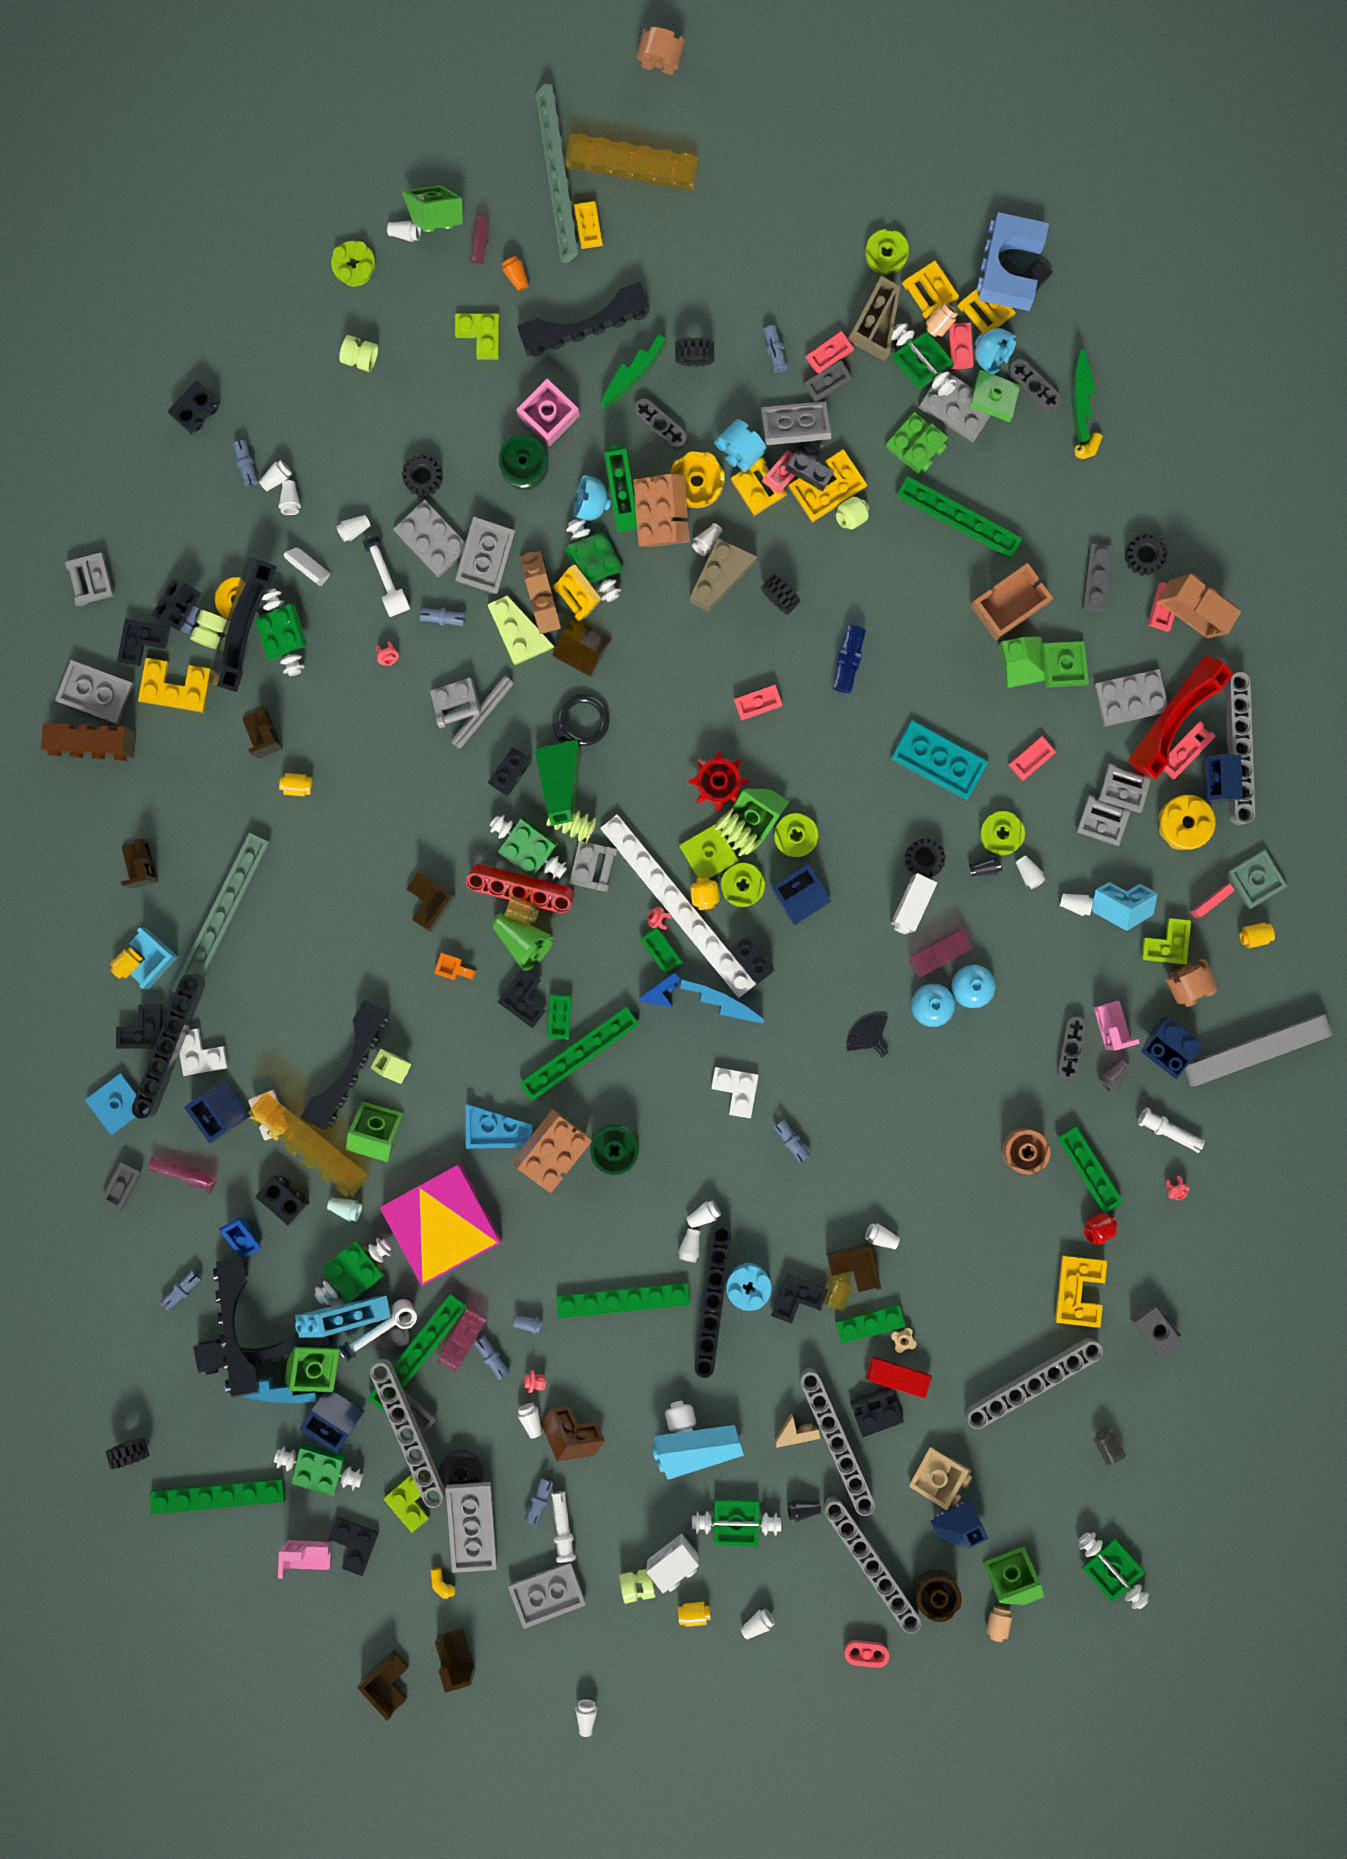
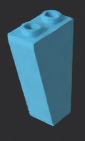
M374 1296L295 1315V1327L299 1337H324L391 1318L387 1296Z
M735 1425L653 1437L655 1446L652 1447L655 1460H657L660 1472H665L668 1480L744 1456Z

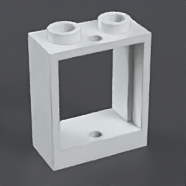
M918 873L912 876L890 923L895 925L894 930L905 935L906 933L916 931L937 882Z

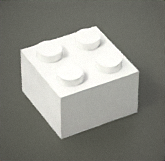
M681 1533L647 1560L646 1572L662 1593L667 1590L671 1592L679 1586L681 1579L685 1576L689 1578L697 1572V1567L699 1566L698 1553L684 1534Z

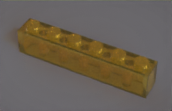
M577 133L576 135L570 134L566 154V167L694 191L699 158L690 153H683L682 155L674 153L669 149L655 150L647 145L639 147L631 145L626 141L617 143L604 137L596 139L590 138L583 133Z
M265 1092L248 1112L252 1115L249 1120L258 1127L263 1124L268 1128L267 1134L275 1141L279 1138L286 1143L284 1148L295 1155L298 1152L304 1158L301 1161L310 1169L314 1166L321 1171L319 1176L328 1183L331 1180L338 1185L336 1190L345 1197L348 1194L353 1197L369 1177L366 1172L268 1093Z

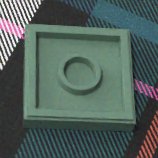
M1266 849L1261 850L1226 871L1248 909L1255 907L1288 887Z

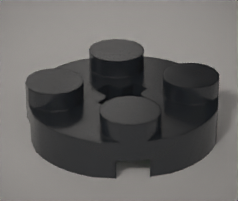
M457 1450L447 1454L440 1464L438 1474L445 1489L446 1485L481 1483L483 1479V1466L477 1455L470 1451ZM460 1467L467 1471V1475H464L463 1479H459V1475L455 1474V1471L459 1470Z

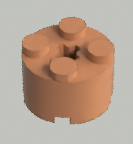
M650 27V31H647L644 28L636 57L641 61V67L644 69L653 70L656 67L662 69L661 71L665 74L674 75L675 70L679 68L685 40L681 36L678 40L674 37V32L667 29Z
M1204 959L1198 960L1199 965L1194 966L1192 962L1171 972V978H1165L1178 1004L1184 1003L1186 1007L1196 1004L1198 998L1204 995L1208 997L1218 992V983L1207 961Z
M1022 1128L1013 1130L1005 1138L1002 1145V1156L1004 1162L1011 1169L1021 1174L1031 1175L1042 1170L1048 1164L1050 1147L1043 1135L1036 1131ZM1027 1147L1030 1150V1154H1025L1024 1156L1022 1149Z

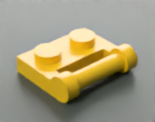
M936 261L927 265L902 283L905 290H909L923 311L922 315L925 320H928L939 306H942L944 303L950 305L959 298V295ZM918 281L922 283L935 303L932 307L929 306L915 285Z
M976 290L957 306L961 312L964 311L983 335L991 329L1000 328L1016 314L1012 307L978 300L980 291ZM975 301L992 321L989 327L970 305L972 302Z
M764 457L758 459L746 472L741 471L731 477L732 483L753 516L787 495L785 490L780 494L772 490L774 494L769 497L756 478L754 472L759 470L763 477H765L770 471L766 466L767 462Z
M576 565L569 567L559 581L552 586L556 593L559 592L575 613L574 617L578 622L586 618L601 600L600 596Z

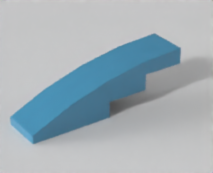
M685 980L681 981L680 989L701 993L700 1002L721 1006L719 1015L758 1023L764 1022V1019L754 1011L726 994L704 985Z
M273 1377L259 1379L260 1394L242 1396L278 1403L316 1402L320 1398L317 1391H289L286 1384L274 1386Z

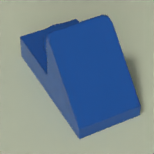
M676 973L672 974L639 999L645 1003L672 1007L663 992L666 990L669 994L679 986L677 983L680 980Z
M237 1218L219 1228L221 1234L240 1258H246L261 1249L260 1242L249 1230L246 1218Z

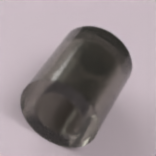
M1104 1428L1096 1432L1094 1442L1106 1465L1114 1464L1126 1456L1113 1430Z

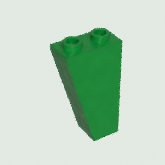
M621 444L608 446V451H604L617 532L637 529L636 507L626 448H621Z
M577 740L565 741L552 746H543L534 750L551 826L573 821L581 760Z

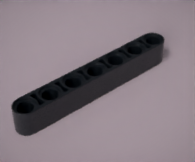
M187 974L179 981L132 1104V1113L138 1119L153 1117L159 1109L205 988V981L200 975ZM192 978L196 981V987L193 990L188 985ZM183 999L188 1002V1008L185 1011L181 1008ZM175 1020H178L180 1023L178 1031L173 1029V1022ZM167 1041L172 1043V1050L170 1052L165 1049ZM160 1061L164 1064L162 1073L157 1069V1064ZM151 1082L156 1085L155 1093L149 1090ZM143 1103L148 1105L147 1114H144L141 1110Z
M724 1223L716 1224L711 1231L694 1361L695 1373L701 1378L710 1377L715 1368L732 1238L730 1227ZM723 1228L727 1230L728 1235L725 1239L720 1240L715 1236L718 1229ZM720 1250L724 1252L725 1257L722 1261H715L712 1255L715 1251ZM712 1273H719L722 1276V1280L719 1283H712L709 1278ZM708 1296H718L719 1302L716 1305H709L706 1301ZM707 1317H713L716 1320V1324L713 1327H706L704 1325V1320ZM705 1339H710L713 1342V1346L710 1349H704L701 1346V1342ZM702 1361L708 1362L710 1369L701 1371L698 1368L699 1363Z

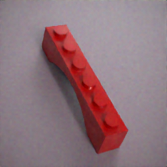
M1204 655L1127 760L1137 772L1153 779L1159 777L1169 763L1171 743L1178 728L1199 704L1222 691L1233 676L1228 666L1223 661Z

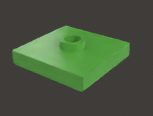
M980 370L976 378L969 407L1010 422L1013 417L1020 385Z
M1084 641L1041 644L1046 688L1089 684Z

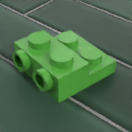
M914 412L887 442L885 447L916 474H919L922 470L926 472L934 462L931 459L936 454L940 456L948 447L946 444L948 437L933 424L929 425Z

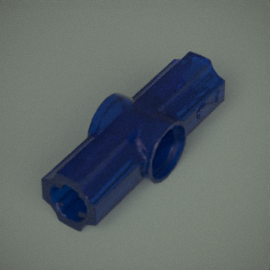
M848 625L846 629L843 647L840 649L836 664L838 668L832 690L850 694L853 688L855 674L859 669L862 657L861 649L866 629L860 626Z

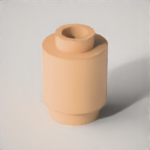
M947 303L939 306L926 321L927 331L934 337L937 335L942 337L956 321L957 311Z
M994 1606L993 1611H990L986 1633L990 1635L991 1640L1003 1642V1639H1008L1012 1622L1011 1610Z

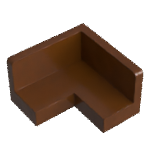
M570 1406L550 1409L542 1422L543 1430L557 1462L594 1456L605 1441L598 1423L577 1424Z

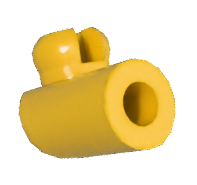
M1092 433L1088 444H1079L1075 447V456L1080 459L1094 456L1097 453L1103 436L1099 433Z
M432 1568L431 1581L433 1590L444 1599L454 1596V1586L451 1584L446 1585L443 1582L442 1568Z

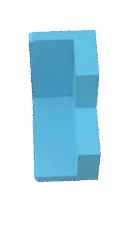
M1108 882L1095 890L1092 912L1128 931L1154 914L1158 893L1142 884L1125 891Z
M139 927L137 929L139 933L129 944L145 959L130 975L140 983L139 987L150 989L178 956L147 928Z

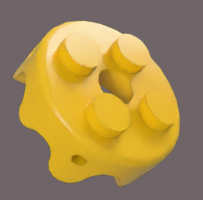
M692 451L681 459L676 460L672 465L670 474L685 476L687 507L696 509L707 507L714 503L721 495L724 487V471L711 453ZM700 476L703 479V484L701 486L692 485V477Z
M1195 795L1175 797L1165 804L1158 813L1159 833L1169 846L1176 850H1192L1204 845L1212 837L1215 830L1216 818L1214 811L1204 799ZM1185 816L1193 819V826L1191 828L1184 827L1182 820Z

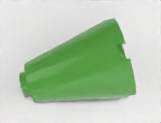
M508 912L499 913L493 920L494 931L518 965L525 971L534 967L531 963L536 959L540 962L553 944L551 940L554 938L550 934Z

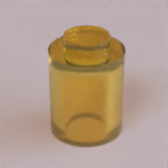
M511 896L504 916L530 925L531 921L536 922L539 910L536 909L537 904Z
M838 1275L837 1278H832L823 1303L844 1311L853 1285L850 1284V1279Z

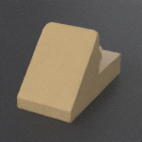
M791 1413L775 1438L776 1447L820 1439L819 1430L813 1424L801 1425L800 1429L796 1430Z

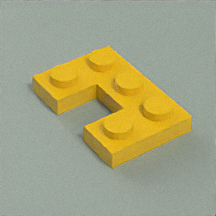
M844 449L825 461L827 468L834 471L833 477L835 481L827 485L823 492L800 478L788 486L812 523L867 488L866 482Z
M145 659L138 698L139 702L205 713L211 669L189 665L185 686L166 683L169 662Z
M1062 1255L1055 1313L1056 1323L1100 1328L1103 1305L1081 1302L1083 1281L1105 1283L1106 1260Z

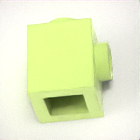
M380 1049L371 1069L381 1076L401 1084L411 1064L397 1055Z

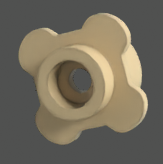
M905 1328L898 1332L895 1331L891 1335L892 1340L896 1344L895 1350L898 1353H902L905 1349H914L916 1347V1341L912 1338L913 1332L910 1328Z

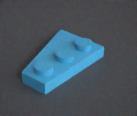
M465 1104L466 1149L522 1148L533 1135L532 1124Z

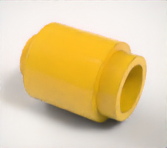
M285 773L284 777H280L279 789L283 790L284 795L304 797L305 795H311L312 777H307L304 774Z
M1260 923L1243 927L1239 937L1241 944L1249 949L1270 944V941L1275 940V933L1271 924Z
M130 946L128 949H124L110 963L112 966L110 971L117 978L124 977L126 979L141 964L140 961L143 957Z
M704 1601L685 1603L683 1606H679V1624L685 1625V1627L707 1625V1620H711L710 1607L705 1606Z

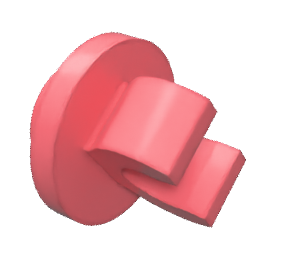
M387 642L388 648L381 650L380 646L376 647L378 652L377 661L381 665H392L399 658L398 651L394 649L391 642Z
M656 907L647 916L648 925L652 928L658 927L666 930L667 927L662 925L661 921L664 917L671 919L672 916L665 913L663 908Z
M1177 1176L1176 1179L1178 1182L1177 1186H1172L1170 1181L1167 1180L1166 1188L1169 1191L1168 1196L1170 1199L1181 1200L1188 1195L1187 1192L1190 1188L1187 1184L1183 1185V1179L1180 1176Z
M530 1370L529 1375L525 1374L524 1388H528V1393H532L533 1388L545 1390V1375H535L534 1370Z

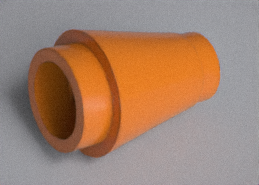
M514 256L502 263L504 268L502 271L518 292L529 286L522 260Z

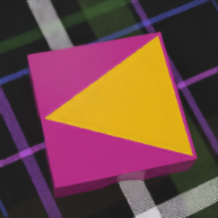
M461 1163L380 1207L421 1286L491 1249L502 1241L488 1213L479 1203L476 1191Z

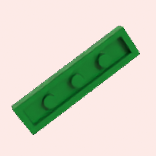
M1074 1126L1058 1136L1057 1140L1101 1211L1107 1213L1122 1204V1199L1078 1128Z

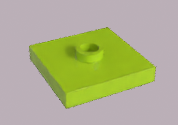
M717 823L679 845L697 878L709 877L710 879L739 862L729 843L727 844L725 836H720L722 831L720 829L715 831Z

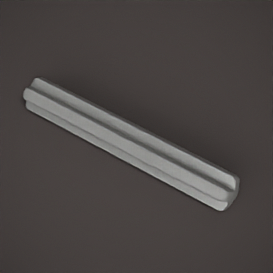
M506 676L501 679L480 705L482 714L477 717L471 716L451 740L453 745L459 749L462 748L513 686L514 683Z

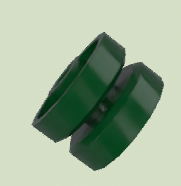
M518 435L508 439L501 447L498 456L499 467L505 481L509 485L520 490H531L543 482L548 472V460L546 452L539 441L527 435Z
M620 1125L606 1126L599 1130L592 1140L590 1147L591 1159L594 1165L603 1173L609 1175L623 1174L629 1171L637 1161L639 1154L638 1140L627 1127ZM613 1145L614 1147L616 1145L619 1147L618 1153L611 1152Z

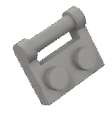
M102 552L65 562L66 569L70 572L76 596L74 598L76 606L86 605L89 602L114 596L105 557ZM79 567H83L89 594L84 595L78 572Z
M472 678L430 691L439 728L446 727L449 723L470 716L477 717L482 714ZM467 703L471 704L469 708L448 715L444 713L446 710Z
M1108 763L1098 800L1141 813L1151 777L1116 768V765ZM1116 776L1138 783L1140 788L1112 780V778Z
M1088 795L1076 832L1119 846L1131 810L1096 800L1094 796ZM1095 808L1120 817L1119 822L1093 814L1091 810Z
M579 841L569 884L608 892V879L617 849ZM599 853H603L605 858L599 883H595L593 878Z

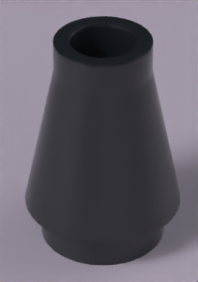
M990 854L975 863L969 864L972 877L998 875V872L1003 871L998 854Z
M792 1500V1502L787 1503L789 1520L799 1522L821 1514L820 1502Z

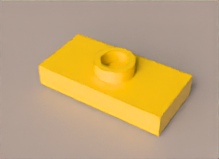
M596 202L574 204L581 249L603 246Z

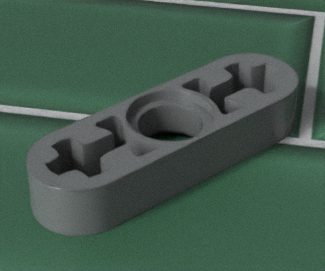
M1015 360L1008 371L1010 378L1019 384L1020 388L1044 411H1055L1061 402L1060 394L1025 360ZM1023 367L1022 373L1015 374L1016 368ZM1030 374L1031 376H1029L1026 382L1024 383L1023 380L1025 376L1027 377V375ZM1032 380L1038 381L1041 386L1040 390L1032 391L1029 388V382ZM1044 389H1046L1047 391L1045 392V394L1042 395L1041 398H1039L1038 396L1043 392ZM1053 397L1055 399L1053 401L1054 405L1052 403L1047 405V398Z
M640 399L635 403L634 414L638 420L672 449L684 447L686 444V433L680 426L648 399ZM640 406L643 408L648 406V412L653 416L650 422H648L650 419L648 414L645 412L640 414ZM657 419H664L667 425L664 429L659 430L655 428L654 422ZM670 426L673 427L671 429V433H673L675 436H677L678 434L681 435V442H672V435L667 433L670 429Z
M1080 1017L1069 1018L1064 1026L1057 1073L1065 1080L1074 1079L1079 1072L1086 1033V1022ZM1075 1020H1077L1081 1029L1076 1030L1075 1036H1080L1079 1040L1067 1039L1068 1034L1073 1036L1074 1030L1070 1028V1024H1074ZM1069 1042L1076 1043L1078 1047L1077 1052L1073 1055L1066 1052V1045ZM1064 1056L1076 1058L1075 1062L1070 1061V1068L1073 1069V1073H1069L1068 1076H1066V1072L1062 1071V1068L1068 1065V1060H1064Z

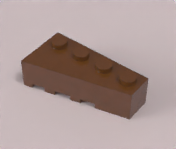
M43 723L41 750L48 752V756L61 757L62 753H67L72 758H83V755H92L91 759L105 760V756L113 757L114 761L127 762V758H134L136 732L121 726L117 728L99 726V729H96V727L89 725H78L75 728L74 725Z

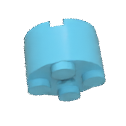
M736 419L714 443L718 449L727 454L725 458L733 467L738 465L742 471L746 472L766 452V445L755 431L751 433L746 429L749 425L740 419Z
M743 1263L732 1269L727 1277V1294L730 1301L736 1307L752 1311L760 1309L768 1301L771 1294V1282L761 1266L754 1263ZM752 1282L754 1289L746 1291L743 1285Z

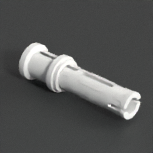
M1147 1107L1142 1111L1138 1119V1125H1144L1154 1130V1133L1157 1135L1163 1134L1197 1153L1204 1146L1205 1140L1169 1123L1167 1117H1160L1152 1113L1151 1109Z
M557 1491L556 1494L555 1492L551 1493L556 1525L554 1543L557 1544L558 1552L556 1562H569L576 1559V1555L573 1554L572 1541L574 1536L570 1533L565 1491Z

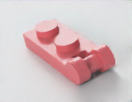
M1201 721L1195 724L1169 752V763L1163 771L1172 779H1175L1216 737L1212 731L1209 732L1204 728L1205 725ZM1197 733L1203 738L1201 742L1195 738Z

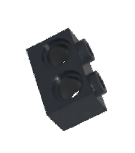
M196 379L167 412L192 435L203 427L204 421L209 415L212 416L217 412L220 401ZM202 397L208 398L205 404H198ZM187 413H193L190 420L184 421V416Z
M172 578L151 616L167 626L180 631L201 593L186 583Z
M512 746L487 783L508 798L532 763V760Z
M747 936L729 950L756 985L775 971Z
M275 1175L269 1179L255 1198L289 1226L309 1203L306 1201L307 1197L301 1191H294L289 1186L290 1182L285 1177ZM273 1185L280 1189L278 1197L271 1195L270 1189ZM289 1200H293L297 1204L296 1211L292 1212L287 1208Z

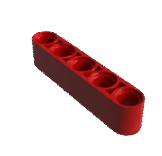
M482 864L474 865L466 878L467 887L473 891L558 913L567 912L574 900V892L568 886ZM474 875L479 876L482 880L476 879ZM495 881H500L503 885H498ZM517 886L522 887L524 891L519 890ZM538 892H543L546 896H541ZM559 897H563V898H565L567 901H566V902H565V901H561V900L559 899Z

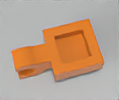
M441 953L434 974L456 981L458 975L473 980L476 971L461 967L463 960Z

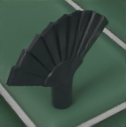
M873 1015L855 1024L847 1039V1051L875 1049L882 1058L889 1052L882 1045L881 1040L888 1016Z

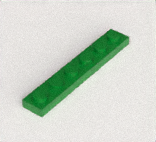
M908 476L896 496L1009 559L1013 557L1023 539Z
M625 1007L520 1082V1086L531 1101L535 1100L640 1024L628 1007Z
M688 1282L557 1295L556 1302L558 1319L689 1306L690 1298Z
M451 1293L393 1365L402 1389L468 1308L454 1294ZM375 1388L367 1399L385 1412ZM385 1388L388 1396L393 1397L396 1395L394 1388Z
M283 1478L153 1490L149 1492L151 1515L282 1503L285 1501Z

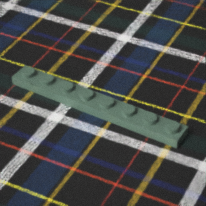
M544 84L535 95L561 262L569 263L578 255V243L576 242L574 232L575 222L572 219V202L569 199V181L566 178L565 172L566 161L562 153V137L559 133V116L556 113L555 107L556 96L553 93L552 84Z
M248 834L171 991L176 992L179 981L184 975L197 974L204 979L270 842L254 834ZM193 978L190 979L188 984L191 990L196 987V981Z

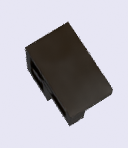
M264 706L255 708V713L242 718L253 748L248 750L251 755L258 759L283 749L269 712Z
M141 838L134 840V843L123 845L122 851L129 880L121 881V886L133 889L157 883L158 880L148 840Z
M416 870L414 873L415 877L406 890L424 902L412 920L428 932H431L455 898V895Z
M869 1243L826 1253L832 1276L853 1271L858 1292L875 1288L877 1290L882 1289L872 1247Z
M463 1629L438 1635L435 1640V1646L441 1663L439 1675L445 1693L470 1686L475 1674V1668Z
M395 1650L364 1676L357 1687L386 1721L407 1700L406 1695L397 1687L394 1681L408 1669L409 1665Z

